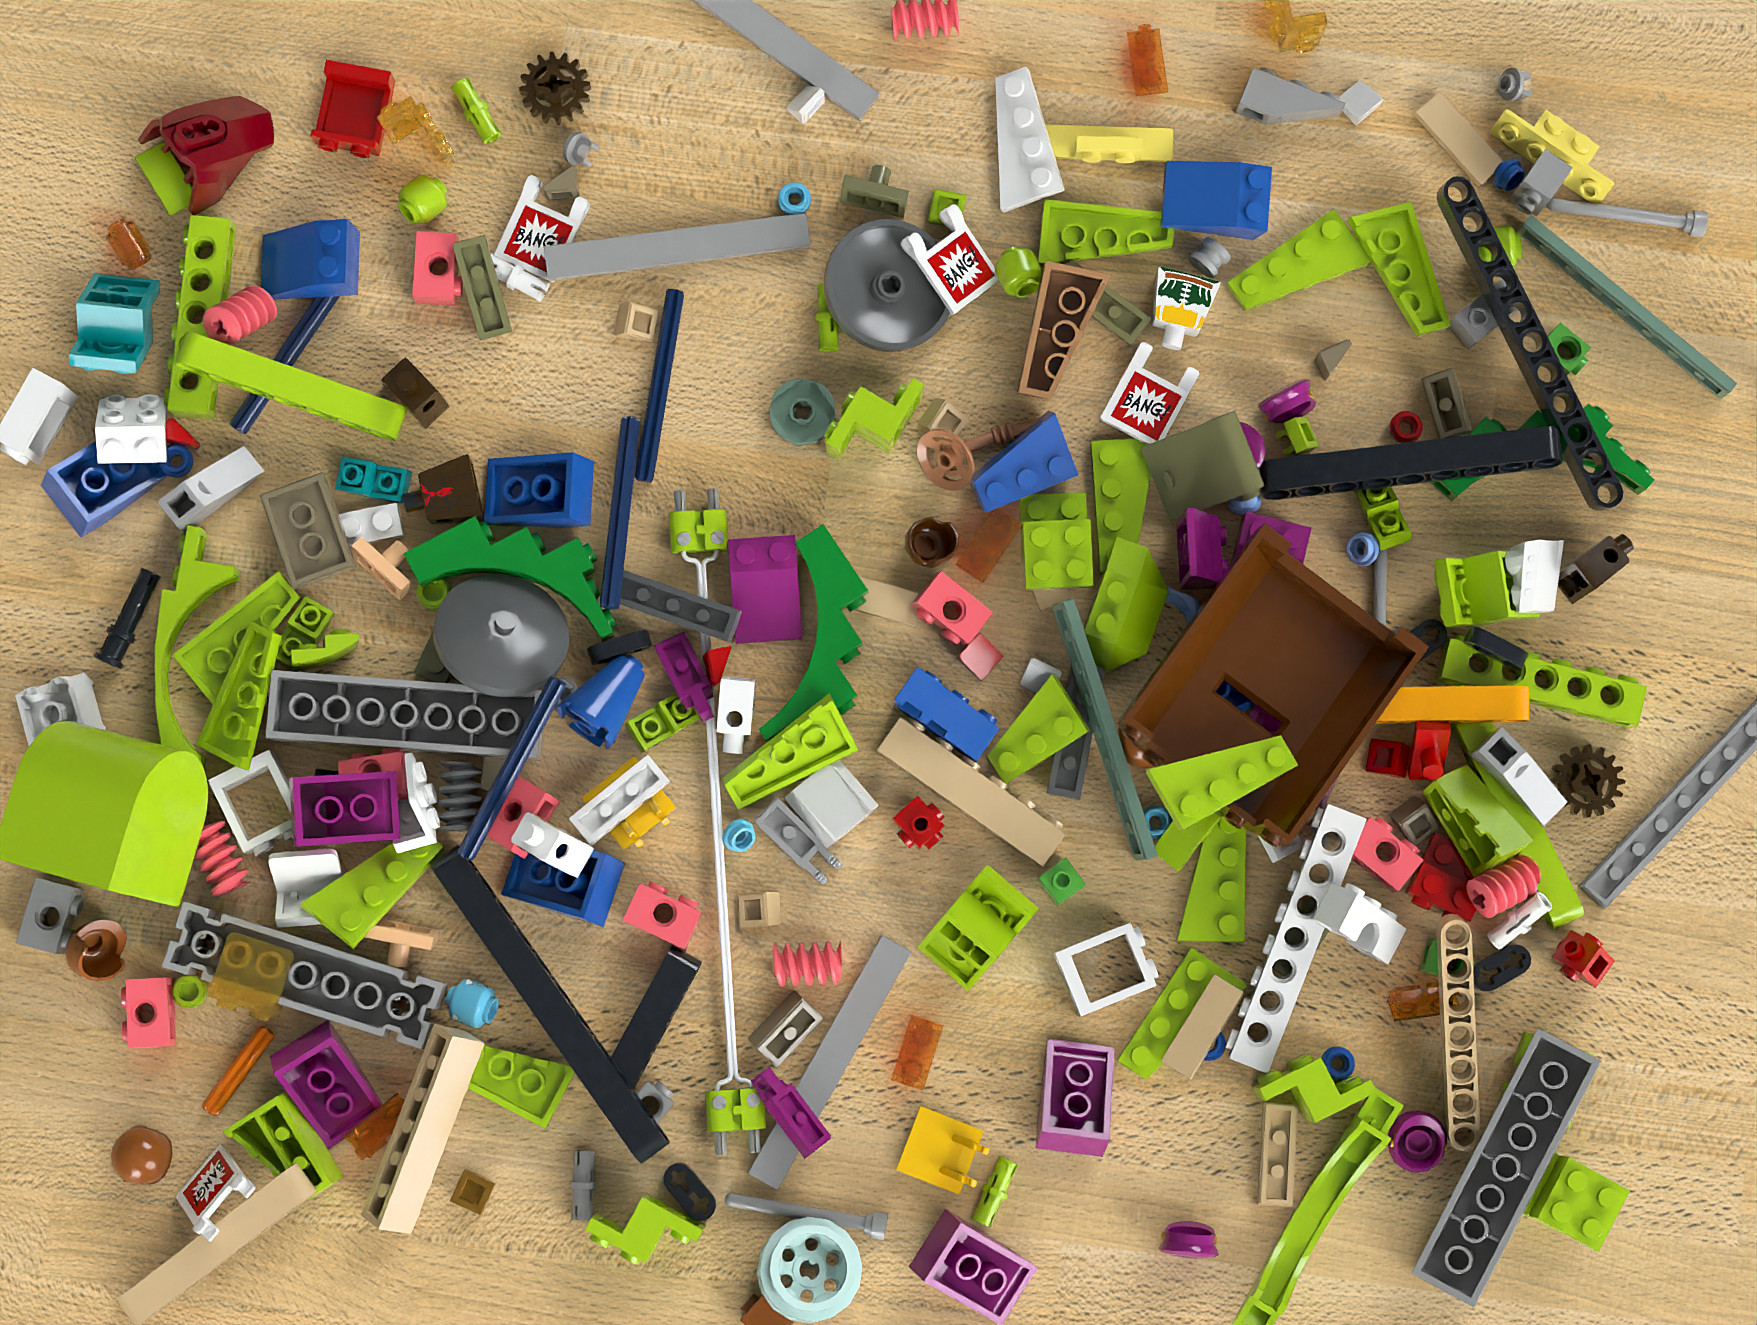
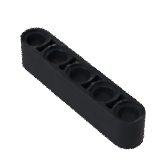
M673 945L664 958L611 1056L633 1089H635L702 964L701 960Z

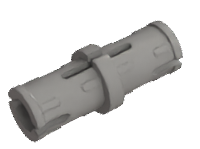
M574 1150L573 1181H570V1188L573 1189L571 1220H590L593 1217L594 1189H597V1182L594 1181L596 1151Z

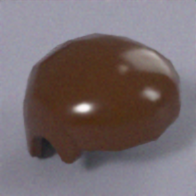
M934 517L924 518L913 523L905 535V549L916 564L927 568H934L947 563L957 551L959 545V535L954 525L949 521L940 522Z

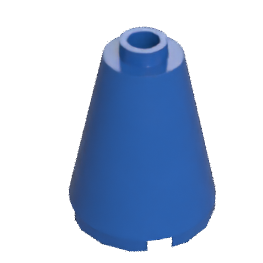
M631 655L626 657L617 656L561 701L556 709L558 715L562 719L567 715L572 720L569 727L585 740L598 747L604 742L606 749H610L617 739L645 677L642 671L643 664Z

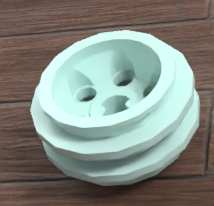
M805 1217L789 1221L770 1235L760 1252L757 1268L761 1293L772 1309L791 1321L809 1324L830 1319L846 1308L860 1287L862 1263L858 1247L846 1230L830 1220L815 1217ZM808 1238L817 1241L816 1250L809 1251L806 1249L805 1241ZM784 1249H791L794 1252V1259L792 1261L786 1262L783 1260L782 1252ZM829 1253H834L837 1257L838 1263L836 1266L827 1264L826 1256ZM802 1263H805L807 1267H814L815 1277L813 1280H810L808 1276L802 1277L800 1275L799 1269ZM782 1275L789 1276L792 1283L789 1288H785L781 1283L780 1277ZM827 1279H831L836 1283V1289L833 1292H827L824 1289V1282ZM809 1290L812 1293L813 1299L810 1303L801 1300L800 1295L802 1291Z

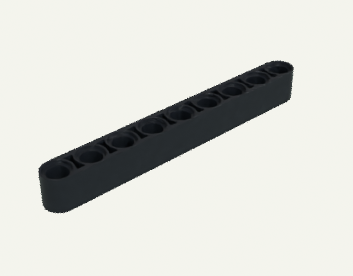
M1552 426L1274 458L1263 461L1259 472L1264 482V486L1261 487L1262 497L1267 500H1281L1548 469L1562 464L1563 458L1559 429Z

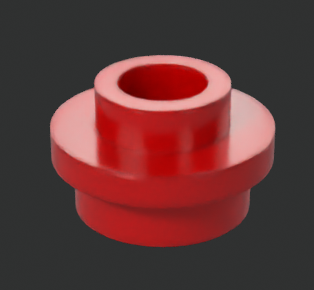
M1411 411L1397 413L1389 424V432L1398 443L1415 442L1423 431L1421 419ZM1400 424H1409L1411 432L1408 434L1403 433L1400 430Z

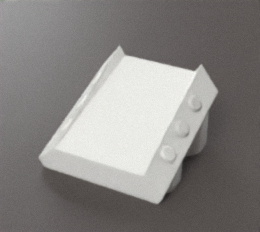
M1540 539L1523 542L1510 547V551L1506 553V568L1509 574L1513 576L1514 585L1511 589V595L1516 607V613H1549L1554 611L1564 540L1547 541Z
M85 673L74 676H59L52 679L48 684L30 687L15 695L29 746L45 728L59 721H72L103 730L106 729V726L102 723L92 687L94 682Z
M840 760L814 772L785 797V800L811 831L816 834V837L826 849L840 840L879 806Z

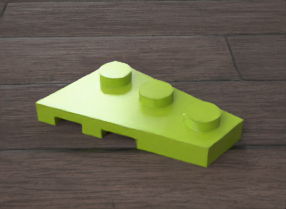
M1052 674L987 755L1005 784L1090 731L1056 674Z

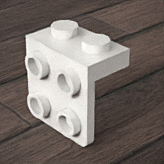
M148 394L140 398H125L121 395H111L101 399L95 423L98 463L167 462L165 431L167 406L164 405V398Z
M412 752L404 755L409 799L398 800L400 839L393 840L397 853L436 843L435 828L440 827L437 811L433 808V803H437L434 785L432 783L427 784L424 765L421 761L416 762Z
M316 849L270 854L268 863L277 890L275 913L277 928L320 925L319 921L302 909L301 903L343 876L337 851L334 849Z

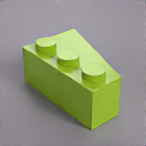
M1467 764L1434 780L1422 791L1474 878L1510 860L1534 841Z
M287 1092L276 1096L222 1131L229 1138H234L248 1150L246 1153L253 1159H258L269 1168L275 1178L298 1163L317 1190L310 1198L344 1178L320 1136Z

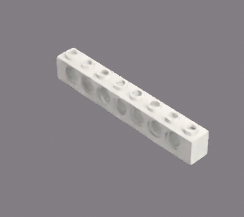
M1326 803L1324 809L1318 807L1311 824L1312 827L1316 828L1312 841L1305 840L1299 858L1304 860L1300 872L1293 871L1286 889L1292 891L1287 904L1281 902L1274 920L1280 923L1275 936L1268 935L1262 953L1267 955L1263 968L1256 966L1251 978L1250 985L1255 986L1251 999L1244 997L1237 1016L1243 1018L1239 1030L1232 1029L1225 1048L1230 1049L1229 1059L1268 1074L1325 928L1313 920L1331 883L1341 886L1367 820L1365 817ZM1327 832L1338 833L1341 839L1339 847L1332 851L1324 849L1321 844L1324 834ZM1318 863L1324 864L1328 868V876L1322 882H1314L1309 877L1310 868ZM1305 895L1312 896L1316 900L1315 909L1308 914L1301 913L1297 909V901ZM1297 927L1303 931L1304 938L1300 944L1290 945L1285 941L1284 935L1289 928ZM1279 959L1288 960L1292 965L1290 973L1284 977L1276 976L1272 972V966L1275 961ZM1266 991H1274L1279 995V1002L1273 1008H1265L1260 1003V997ZM1256 1022L1264 1024L1267 1028L1265 1037L1260 1040L1252 1039L1247 1033L1249 1026Z

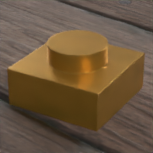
M464 1169L450 1202L482 1215L496 1183Z

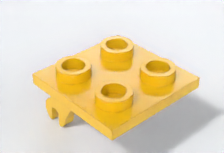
M635 756L630 758L583 796L582 799L585 803H589L639 762ZM661 789L609 832L623 850L633 843L639 848L644 844L640 837L660 821L665 826L670 823L666 816L675 810L676 806Z
M920 1106L896 1170L960 1195L964 1183L975 1187L977 1184V1180L967 1176L976 1151L988 1155L990 1148L979 1144L984 1130Z

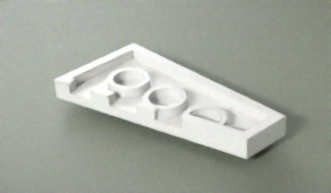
M1027 67L995 78L1000 210L1003 213L1065 191L1030 71Z

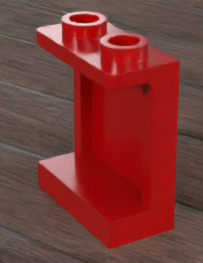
M326 59L323 72L327 79L316 130L312 129L310 134L312 140L318 145L319 149L328 152H337V149L350 151L351 155L360 158H369L370 155L380 156L396 82L391 71Z

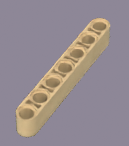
M1447 914L1440 918L1436 928L1445 1131L1451 1145L1459 1152L1466 1153L1474 1150L1480 1141L1472 933L1462 917L1457 914ZM1454 924L1462 926V933L1458 938H1446L1445 934L1448 927ZM1459 958L1464 961V965L1459 972L1451 973L1447 971V965L1452 959ZM1462 992L1465 994V1000L1461 1005L1451 1006L1448 1004L1449 998L1453 993ZM1464 1026L1467 1031L1463 1038L1459 1040L1450 1038V1032L1453 1028ZM1457 1060L1468 1061V1067L1462 1073L1451 1071L1453 1063ZM1466 1093L1470 1096L1469 1101L1464 1106L1453 1105V1099L1456 1095ZM1460 1127H1469L1471 1132L1466 1139L1459 1140L1454 1138L1456 1130Z
M294 1164L214 1224L219 1229V1233L211 1242L201 1234L126 1291L116 1301L133 1325H142L317 1192L316 1188L299 1164Z

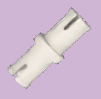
M491 253L493 264L497 267L495 271L498 280L506 283V287L512 291L516 288L539 302L543 300L545 295L534 287L547 292L550 285L549 282H545L525 272L523 266L519 264L513 266Z
M1537 892L1534 897L1519 909L1513 908L1508 912V917L1487 933L1490 942L1501 950L1520 933H1527L1531 930V924L1552 909L1550 901L1544 894Z

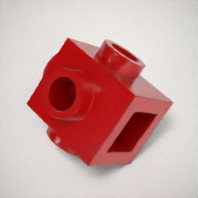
M919 796L914 798L892 818V821L900 828V831L896 833L897 836L909 849L915 845L920 850L925 845L929 850L944 837L940 831L945 827L941 822L945 816L932 802L927 806ZM922 820L926 823L927 828L919 831L915 828L914 823Z
M1570 930L1565 939L1558 944L1555 953L1552 955V958L1561 966L1559 972L1575 983L1580 979L1594 988L1598 986L1615 962L1602 947L1603 943L1590 933L1586 932L1582 936L1573 930Z

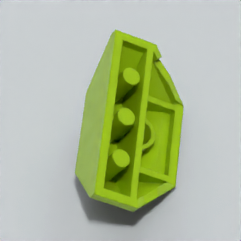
M1119 537L1115 538L1084 625V631L1095 665L1105 668L1104 673L1147 654L1169 593L1148 547Z

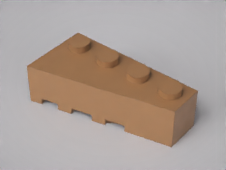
M1045 261L1017 394L1046 400L1052 399L1112 274Z

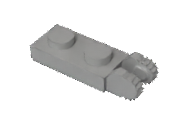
M778 797L754 820L799 867H804L821 885L828 881L826 875L809 862L817 852L825 858V861L832 868L838 870L842 866L816 837V834Z

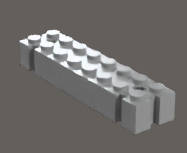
M183 901L175 928L182 929L183 931L179 941L170 940L162 967L186 975H196L199 969L203 971L202 980L382 1037H389L392 1030L398 1032L396 1041L425 1049L432 1028L436 1024L428 1020L431 1009H441L448 983L417 975L416 981L413 982L408 980L410 971L233 915L222 913L221 919L217 920L215 919L217 910ZM213 937L212 942H215L214 950H208L206 953L208 948L203 947L204 941L211 940ZM406 997L409 1000L407 1004H410V1010L404 1011L400 1015L398 1011L401 1009L396 1008L397 1001H404Z

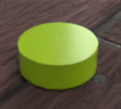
M444 579L438 580L426 587H421L418 584L416 590L417 599L426 609L438 610L443 599L450 592V587Z
M185 974L174 982L172 996L181 1007L195 1008L206 1000L208 986L206 981L202 980L200 976Z

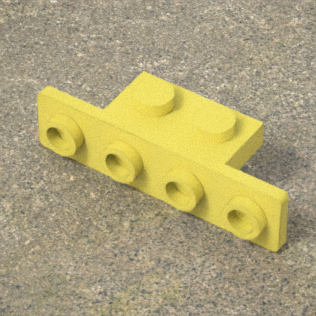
M1506 109L1490 130L1491 135L1533 164L1546 149L1573 167L1562 184L1590 203L1600 204L1614 185L1612 180L1588 165L1600 146L1548 110L1544 111L1533 127L1515 113Z
M1046 125L1055 159H1082V161L1090 163L1102 160H1115V162L1123 164L1135 161L1166 162L1173 159V129Z

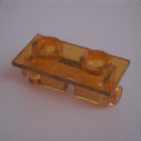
M1150 24L1138 26V31L1127 32L1135 95L1167 93L1168 85L1160 29H1151Z
M1439 982L1426 983L1425 992H1421L1420 985L1395 987L1394 991H1389L1387 1002L1394 1022L1440 1015ZM1459 992L1453 993L1450 996L1449 1005L1459 1006L1456 995H1459Z
M911 1015L893 1071L892 1081L920 1090L924 1089L944 1025Z
M398 1093L394 1094L344 1135V1138L355 1148L354 1151L361 1160H364L366 1157L371 1159L375 1152L388 1143L385 1138L392 1135L405 1101Z

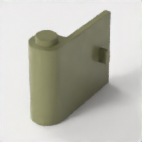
M1235 411L1141 447L1170 522L1179 519L1186 508L1204 510L1239 496L1242 502L1252 499L1261 494L1259 488L1264 486Z

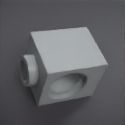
M659 1080L655 1085L648 1081L637 1094L641 1100L648 1095L654 1096L659 1100L660 1109L655 1115H652L657 1123L662 1120L675 1104L671 1099L674 1093Z

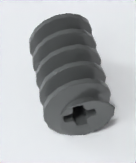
M441 762L440 765L450 770L440 774V779L449 783V785L439 788V792L448 796V798L438 802L439 807L447 810V812L438 815L439 820L447 823V825L439 827L437 830L468 832L473 822L471 817L476 816L479 811L471 806L473 803L482 801V797L472 794V790L481 788V783L474 781L473 777L481 775L482 770L474 767L473 763Z

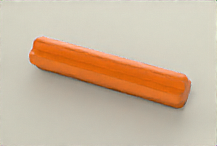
M264 1026L256 1029L202 1103V1108L213 1116H217L274 1039L275 1035L272 1031Z

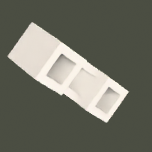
M1331 883L1313 920L1329 931L1347 938L1346 943L1362 954L1388 965L1406 931L1405 927L1396 922L1398 916L1382 908V904L1365 896V892L1356 886L1347 883L1345 888Z

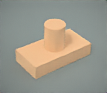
M363 537L359 538L352 545L354 559L399 601L409 593L410 581L396 569L406 559L403 553L409 551L404 544L396 540L382 554Z
M381 918L367 933L365 938L390 942L387 964L394 967H406L410 946L432 950L437 943L439 930Z

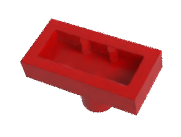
M1415 721L1407 768L1409 780H1436L1443 776L1451 734L1449 721Z

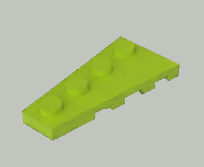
M1045 199L1038 263L1040 266H1044L1045 261L1068 263L1071 260L1083 261L1171 249L1173 246L1174 229L1160 227L1161 212Z
M1412 202L1351 216L1347 222L1416 337L1450 327L1451 324Z
M1333 209L1228 281L1226 286L1244 311H1248L1283 298L1285 295L1298 290L1302 291L1317 283L1331 278L1334 279L1357 268L1371 265L1372 262L1342 218Z
M1135 438L1091 441L1090 443L1100 574L1104 572L1116 537L1139 544L1151 473L1141 450V447L1146 446V444Z
M278 571L175 652L173 657L214 705L250 621L275 632L301 597L292 589L290 583L281 572Z
M251 621L196 743L201 748L248 771L268 695L272 670H274L282 635Z
M829 693L725 775L722 780L739 810L858 751V747Z
M1280 735L1151 768L1146 771V774L1181 832L1298 766Z
M1218 810V812L1222 814V817L1206 840L1201 843L1197 865L1194 870L1191 888L1176 941L1245 942L1246 829L1243 827L1237 829L1224 819L1226 814L1221 810Z
M439 842L397 853L393 843H391L303 901L301 907L354 949L430 867V864L444 852V847Z
M1190 948L1117 1061L1146 1080L1164 1064L1161 1062L1162 1058L1214 974L1241 991L1248 985L1195 949Z
M484 1045L468 1089L546 1129L575 1072L570 1065Z

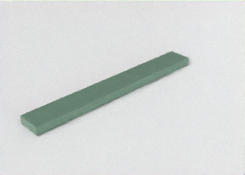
M1530 215L1517 232H1521V237L1715 396L1722 399L1737 385L1727 374L1534 216Z
M1073 598L1053 604V611L1135 860L1154 858L1157 856L1075 600Z

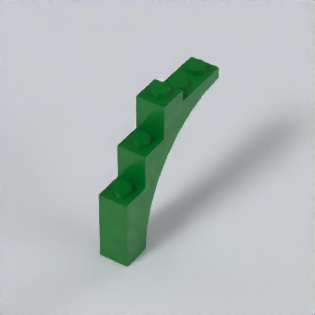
M1588 403L1583 409L1619 481L1639 495L1655 481L1649 475L1651 473L1649 468L1639 460L1633 461L1624 453L1626 449L1618 440L1614 438L1609 439L1605 436L1614 425L1608 421L1610 418L1603 409L1598 406L1593 407ZM1536 410L1519 429L1548 425L1542 413ZM1485 417L1468 435L1507 430L1499 421L1495 419L1490 420L1488 417ZM1573 426L1569 427L1568 436L1570 440L1578 443L1581 436L1579 430ZM1585 456L1583 466L1595 469V462L1589 456ZM1485 476L1430 483L1452 502L1471 484Z
M476 516L403 553L421 587L431 585L438 580L471 573H500L525 578L549 588L570 602L589 621L602 642L614 637L612 627L617 624L608 609L602 610L596 598L600 597L601 594L593 579L591 578L587 581L585 577L595 572L592 563L596 562L597 558L589 543L582 545L579 538L542 556L541 552L545 551L546 548L537 532L531 535L528 528L525 527L491 545L489 542L495 540L490 528L486 522L479 524Z
M824 524L795 542L809 568L816 591L818 610L816 644L808 670L794 695L778 714L758 729L766 741L775 737L829 693L841 715L856 706L853 700L858 695L836 663L842 660L846 664L861 654L858 648L863 645V642L842 611L847 608L849 612H852L866 602L864 596L869 592Z

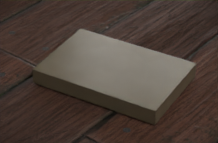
M323 472L260 495L292 589H299L357 567L327 478Z

